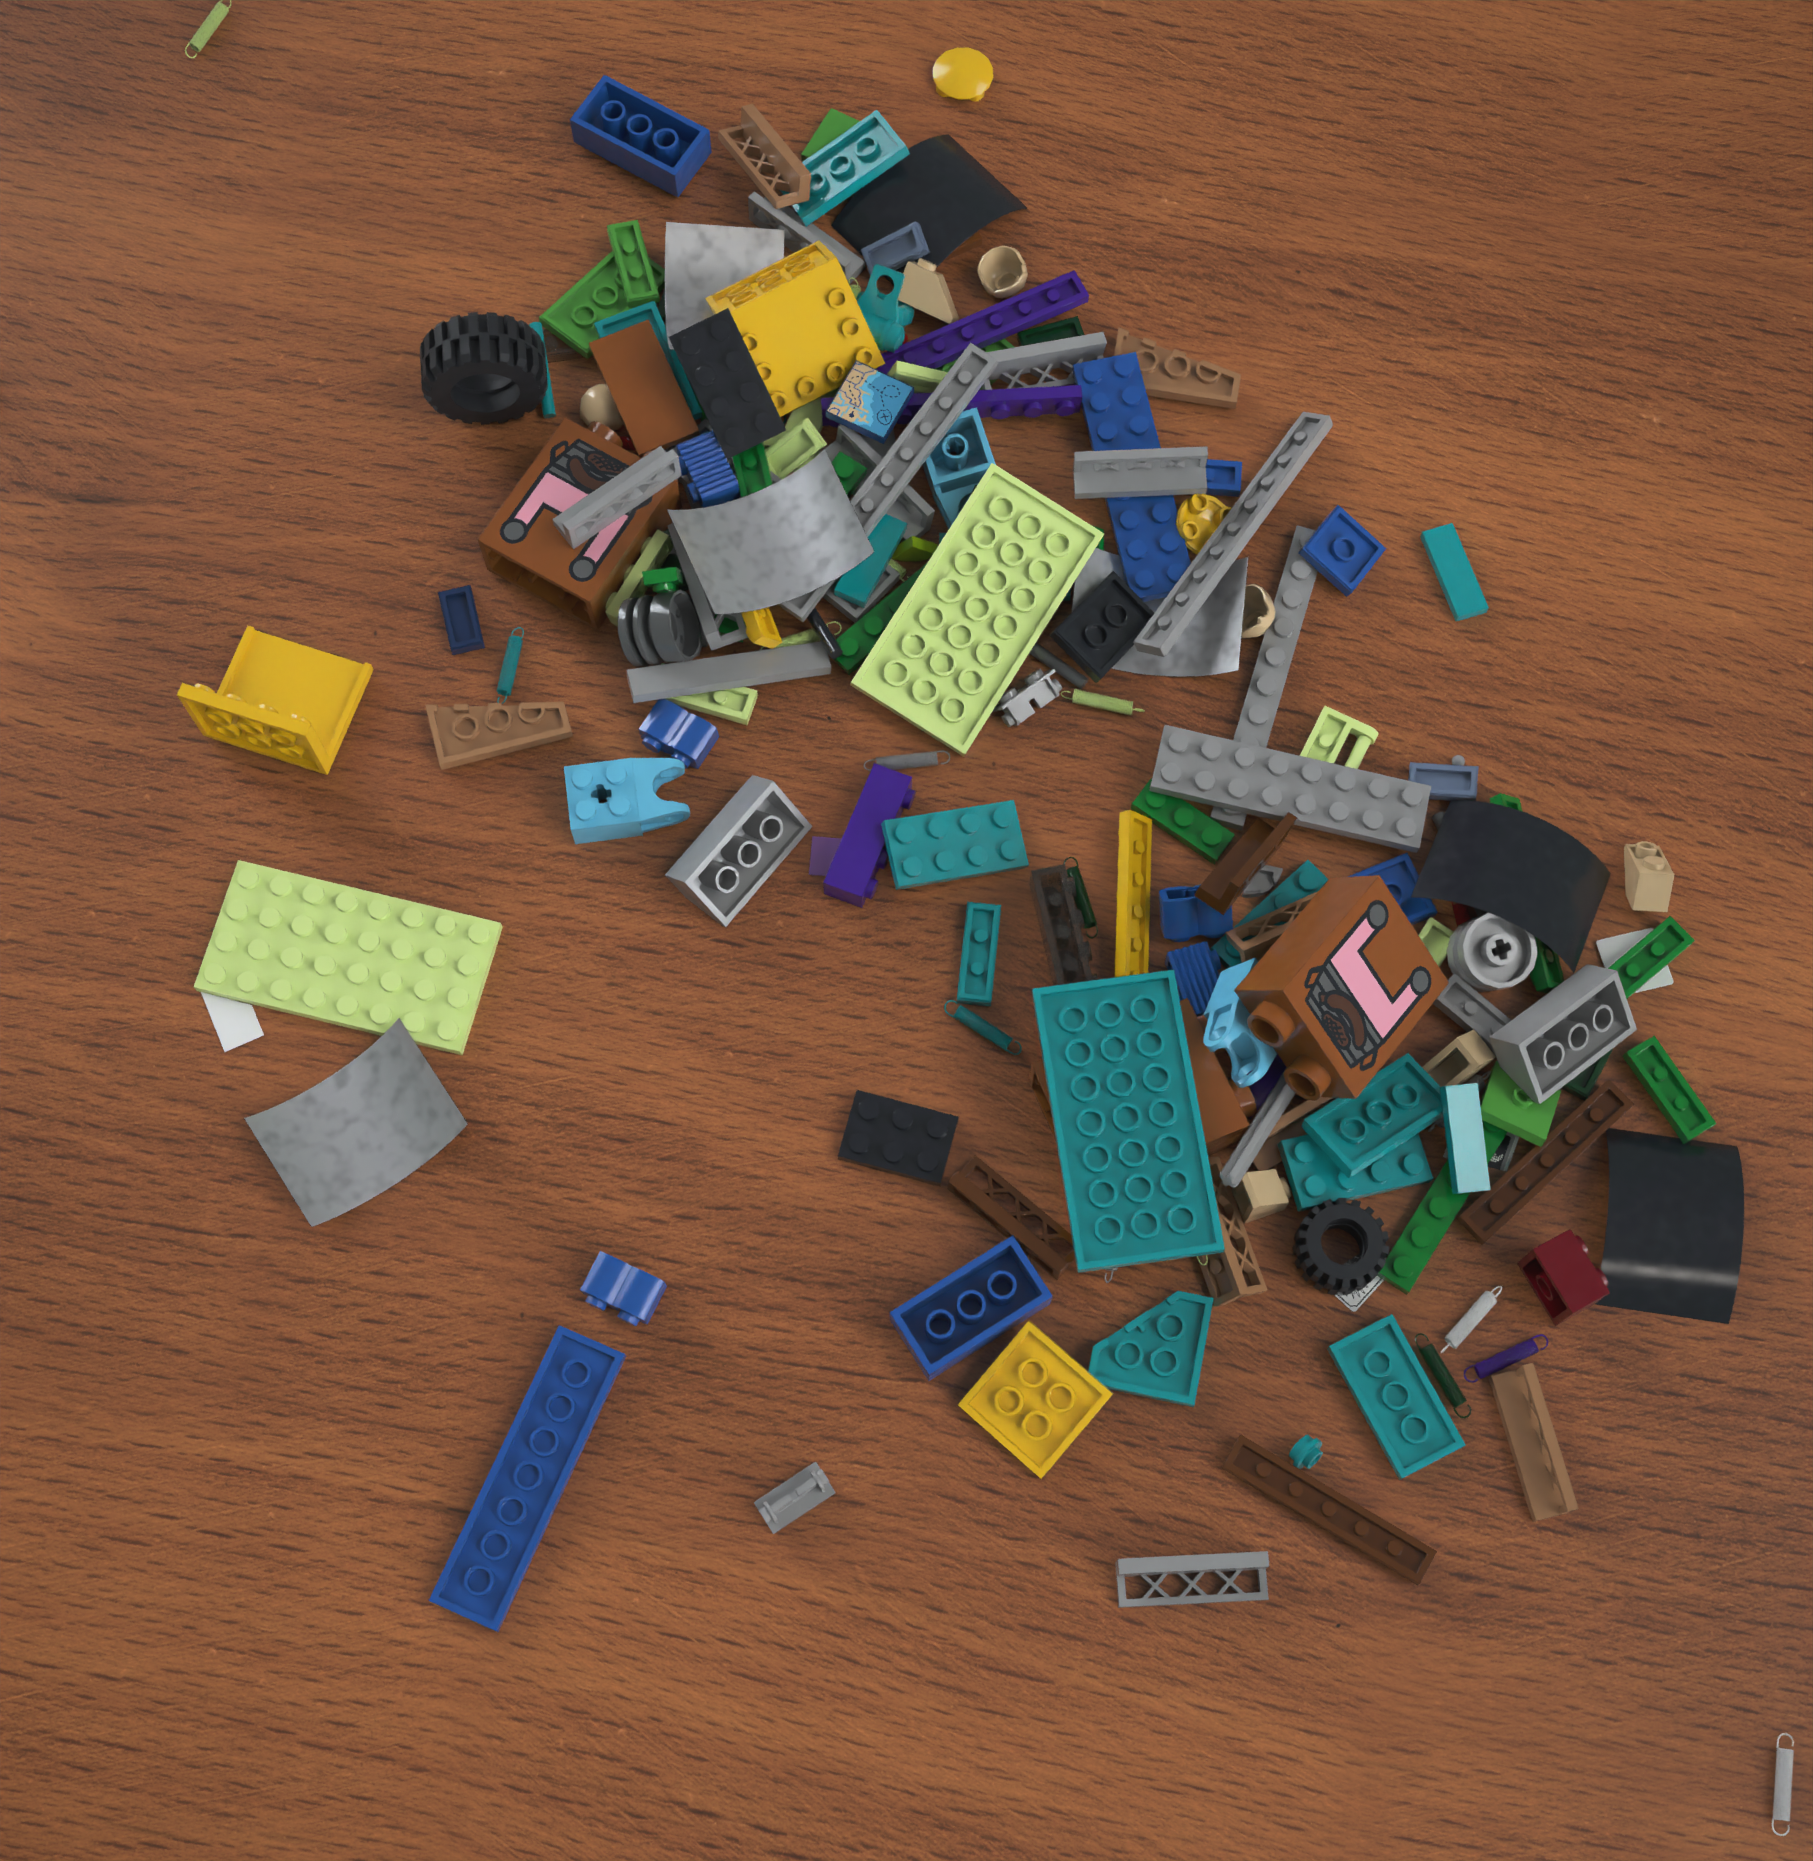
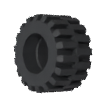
M1338 1198L1333 1203L1331 1199L1323 1201L1319 1207L1315 1206L1310 1210L1295 1233L1294 1240L1296 1241L1292 1247L1293 1254L1297 1255L1295 1265L1297 1269H1303L1302 1277L1306 1282L1311 1279L1315 1282L1313 1286L1315 1289L1320 1291L1322 1288L1328 1289L1327 1294L1336 1295L1337 1292H1342L1343 1295H1348L1356 1289L1359 1291L1365 1288L1378 1275L1386 1263L1385 1258L1389 1254L1390 1246H1386V1242L1389 1239L1388 1232H1382L1381 1230L1384 1222L1380 1217L1375 1220L1371 1216L1374 1212L1372 1208L1368 1206L1364 1210L1360 1208V1201L1353 1200L1350 1204L1346 1203V1198ZM1330 1229H1341L1350 1233L1359 1245L1360 1256L1358 1261L1354 1264L1342 1265L1329 1259L1322 1249V1234Z

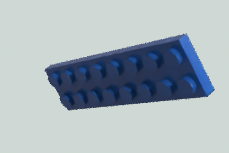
M1136 352L1073 364L1072 371L1076 385H1081L1082 389L1081 407L1092 451L1161 448ZM1173 495L1105 498L1126 584L1143 602L1167 597L1191 564L1185 539L1179 535L1176 526L1177 508Z
M560 1325L558 1326L430 1596V1602L499 1632L626 1358L624 1353Z

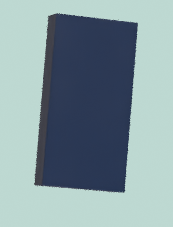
M471 585L438 592L452 655L485 648Z

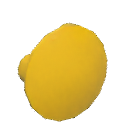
M968 47L954 48L944 52L936 60L933 67V80L936 84V91L942 97H952L958 100L969 99L974 102L981 100L993 80V67L989 59L980 51Z
M1194 494L1183 501L1177 511L1176 526L1179 535L1185 539L1186 547L1198 555L1232 508L1225 506L1216 497L1206 494Z

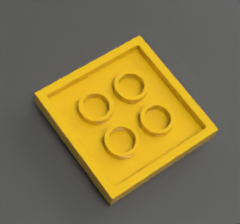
M1028 1321L959 1402L958 1406L1042 1479L1114 1393L1034 1323Z

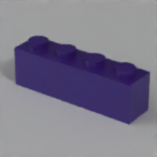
M875 763L873 764L824 879L823 888L825 895L860 908L863 907L866 898H873L878 886V880L875 879L879 868L885 869L889 860L881 824L884 820L900 818L904 808L908 810L911 808L916 791L912 790L911 776Z

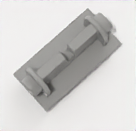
M1041 668L1034 671L1024 679L1026 685L1016 690L1013 687L1006 691L993 712L1003 710L1005 713L1002 716L1003 722L1008 727L1012 725L1018 726L1035 713L1029 703L1030 700L1033 699L1040 709L1059 696V691L1062 690L1061 684L1057 679L1051 680L1049 677L1056 671L1052 669L1043 672Z
M814 1462L753 1503L772 1533L775 1534L836 1492L823 1470L820 1469L817 1462Z

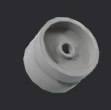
M1486 913L1460 924L1450 936L1447 948L1448 965L1453 974L1458 975L1476 991L1487 992L1513 987L1525 980L1534 968L1537 957L1536 939L1534 935L1499 916Z

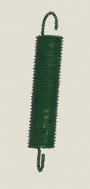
M1068 857L1063 863L1064 869H1066V860L1070 858L1076 861L1077 866L1070 867L1065 871L1066 878L1083 928L1087 929L1096 926L1097 932L1094 937H1090L1086 931L1087 937L1093 939L1098 934L1097 921L1078 868V862L1074 857Z
M1423 1333L1417 1334L1415 1342L1419 1348L1418 1351L1441 1386L1440 1388L1443 1389L1442 1391L1446 1394L1445 1396L1454 1407L1455 1413L1460 1418H1468L1471 1414L1469 1404L1467 1406L1470 1412L1465 1417L1460 1416L1455 1409L1466 1402L1467 1399L1442 1361L1443 1359L1433 1343L1420 1348L1417 1343V1336L1423 1335L1427 1338V1341L1429 1339Z

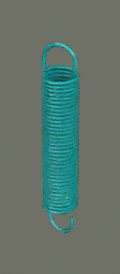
M517 627L512 631L504 655L496 690L498 694L506 696L502 704L512 692L523 644L524 630L521 627ZM516 629L522 630V637L512 636Z
M949 1000L945 1003L944 1010L949 1016L954 1017L968 1028L970 1027L1003 1050L1013 1055L1021 1053L1022 1047L1017 1041L1015 1043L1020 1046L1018 1053L1006 1050L1013 1037H1010L962 1005L958 1007L953 1016L946 1011V1005L949 1002L958 1003L954 1000Z

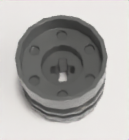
M685 591L662 592L654 597L650 595H643L640 598L631 597L622 602L617 621L618 635L622 650L627 660L633 666L641 668L648 667L649 665H660L665 661L669 663L692 660L697 656L701 642L700 621L693 600Z

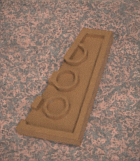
M1118 328L1114 356L1136 352L1148 396L1231 409L1236 408L1241 374L1205 360L1195 361L1186 357L1184 352L1176 349L1172 352L1157 346L1156 341L1145 337L1141 340L1129 335V331Z
M523 702L519 705L503 706L502 703H488V706L454 704V707H438L437 704L425 705L441 770L573 737L564 702Z

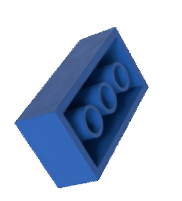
M603 75L570 118L574 143L677 198L712 153L709 129L606 75Z
M1012 1235L891 1311L890 1321L925 1377L930 1381L1050 1305L1053 1296Z

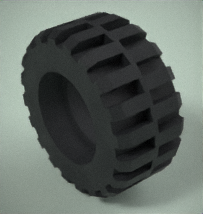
M473 312L468 313V316H453L448 322L443 320L438 323L434 329L427 333L421 343L420 365L424 398L439 414L444 413L449 419L454 421L460 419L463 423L468 424L480 422L481 425H490V422L505 423L508 422V419L514 418L516 420L523 417L525 412H532L546 395L548 381L544 342L541 340L540 335L522 320L516 321L513 316L506 314L504 317L498 316L494 312H487V314Z

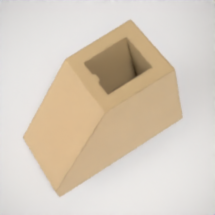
M1641 841L1637 844H1625V895L1632 910L1668 912L1675 874L1660 846L1646 841Z

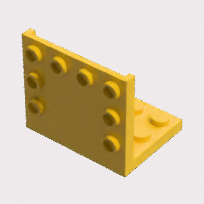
M820 240L705 298L714 315L727 308L729 309L780 417L840 387L856 360L874 369L885 364L837 257Z
M247 625L217 693L202 684H195L194 687L182 683L177 696L203 736L328 775L374 669L369 663L361 664L256 631L254 627Z

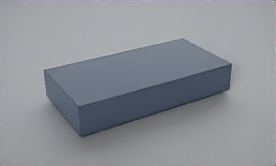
M916 221L861 249L870 276L876 264L897 270L907 265L908 261H915L930 253L921 226Z
M1410 762L1408 781L1431 786L1429 799L1476 801L1479 766Z

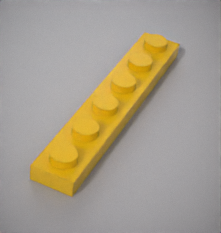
M1132 810L1120 812L1115 977L1148 973L1152 819Z

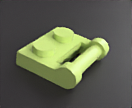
M1324 706L1300 756L1335 763L1350 733L1357 737V741L1344 766L1358 769L1369 745L1375 743L1378 732L1367 724Z

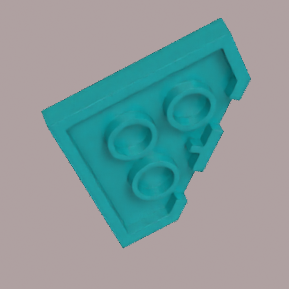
M1182 1291L1175 1292L1151 1310L1146 1311L1126 1324L1122 1329L1094 1345L1088 1371L1110 1390L1194 1407L1214 1298Z

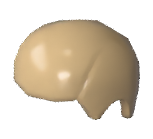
M1005 245L992 248L982 256L977 266V273L983 287L989 295L995 298L1004 299L1014 296L1025 286L1028 276L1027 267L1019 251L1015 248Z
M606 384L595 385L586 391L581 398L580 419L587 426L595 421L604 424L613 431L620 429L624 423Z
M1256 584L1246 585L1241 638H1253L1263 635L1275 618L1276 612L1271 597L1264 588Z

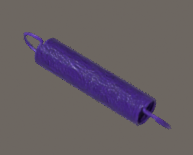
M1543 1334L1536 1335L1488 1359L1471 1365L1464 1370V1378L1471 1383L1478 1381V1379L1470 1381L1466 1378V1371L1473 1366L1478 1377L1482 1379L1522 1359L1524 1360L1539 1352L1533 1340L1538 1336L1545 1337L1547 1341L1546 1346L1540 1350H1544L1548 1346V1338Z

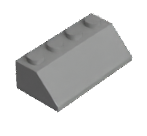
M752 775L669 869L665 876L685 898L719 924L726 927L813 826L774 781Z
M1586 964L1489 1038L1499 1066L1535 1103L1541 1104L1635 1032L1637 1027L1618 972Z

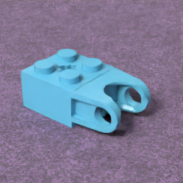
M977 407L963 411L923 463L933 499L948 529H950L968 501L974 486L978 485L991 463L995 464ZM956 452L957 455H951L950 453Z
M626 758L564 766L570 829L575 844L643 836L644 832L678 824L690 817V808L687 804L662 800L656 795L661 785L685 774V764L678 759ZM607 799V802L599 803V801Z
M1256 958L1221 971L1204 1012V1016L1208 1021L1203 1043L1210 1052H1215L1220 1048L1226 1049L1232 1063V1080L1238 1088L1250 1086L1261 1079L1277 1055L1272 1046L1260 1041L1250 1031L1247 1025V1018L1250 1013L1234 991L1258 963Z

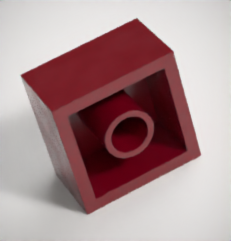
M1571 1229L1532 1249L1517 1263L1555 1326L1588 1309L1610 1293L1607 1288L1608 1281L1600 1268L1593 1266L1587 1256L1588 1248L1580 1236H1575Z

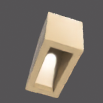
M919 258L918 263L908 261L903 272L905 279L898 300L946 323L951 324L958 321L959 316L944 275L935 271L937 265L922 258Z
M1473 1029L1454 1039L1422 1068L1440 1087L1461 1085L1472 1078L1496 1056Z
M1276 1169L1246 1172L1239 1185L1232 1189V1194L1244 1224L1283 1211L1289 1203L1288 1198L1291 1197L1285 1178H1279Z

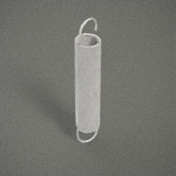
M1502 1286L1494 1288L1491 1292L1485 1291L1468 1312L1464 1314L1460 1321L1446 1335L1445 1341L1448 1345L1440 1353H1443L1449 1345L1457 1349L1460 1343L1464 1341L1468 1334L1471 1333L1475 1326L1497 1303L1495 1297L1502 1291ZM1500 1287V1291L1494 1295L1492 1292Z
M1782 1733L1778 1736L1776 1747L1777 1759L1772 1830L1778 1836H1785L1790 1830L1789 1825H1787L1788 1829L1784 1834H1779L1774 1830V1820L1790 1821L1791 1815L1790 1799L1792 1795L1791 1783L1794 1750L1779 1748V1739L1783 1735L1789 1736L1792 1740L1791 1746H1794L1792 1736L1787 1733Z

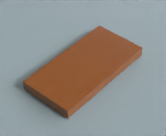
M649 319L589 343L592 355L638 457L642 458L645 452L654 451L659 446L667 449L700 435L696 422Z

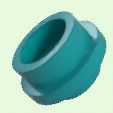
M1308 1434L1303 1436L1289 1453V1457L1294 1461L1293 1466L1298 1469L1304 1466L1307 1469L1313 1467L1323 1454L1320 1450L1322 1441L1318 1438L1313 1439Z

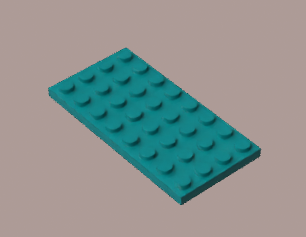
M1174 970L1033 988L1032 997L1078 1273L1223 1253L1225 1246Z

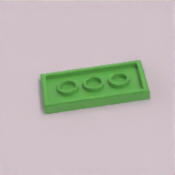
M613 251L539 317V322L542 323L544 328L586 359L592 356L589 343L600 339L594 323L632 309H628ZM649 258L658 293H660L665 288V269Z

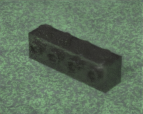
M1065 864L1032 870L1029 886L1053 986L1098 980L1097 974L1091 973L1089 962L1092 961V953L1089 942L1083 940L1081 929H1084V920L1081 909H1076L1073 897H1076L1077 894L1073 877H1068Z

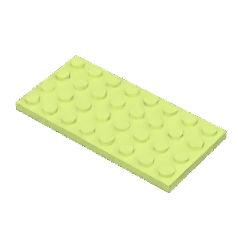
M991 463L850 685L964 757L1094 552L1104 533Z
M238 860L194 988L199 992L380 1036L384 1035L400 1018L417 1045L463 1055L503 926L500 922Z

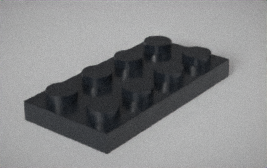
M728 308L669 336V340L727 459L786 431Z

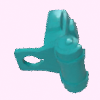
M876 264L874 265L866 290L859 292L856 300L878 349L894 353L904 342V327L912 323L915 310L912 306L898 300L905 275L883 265ZM882 275L890 276L894 282V288L889 294L881 293L877 289V280Z

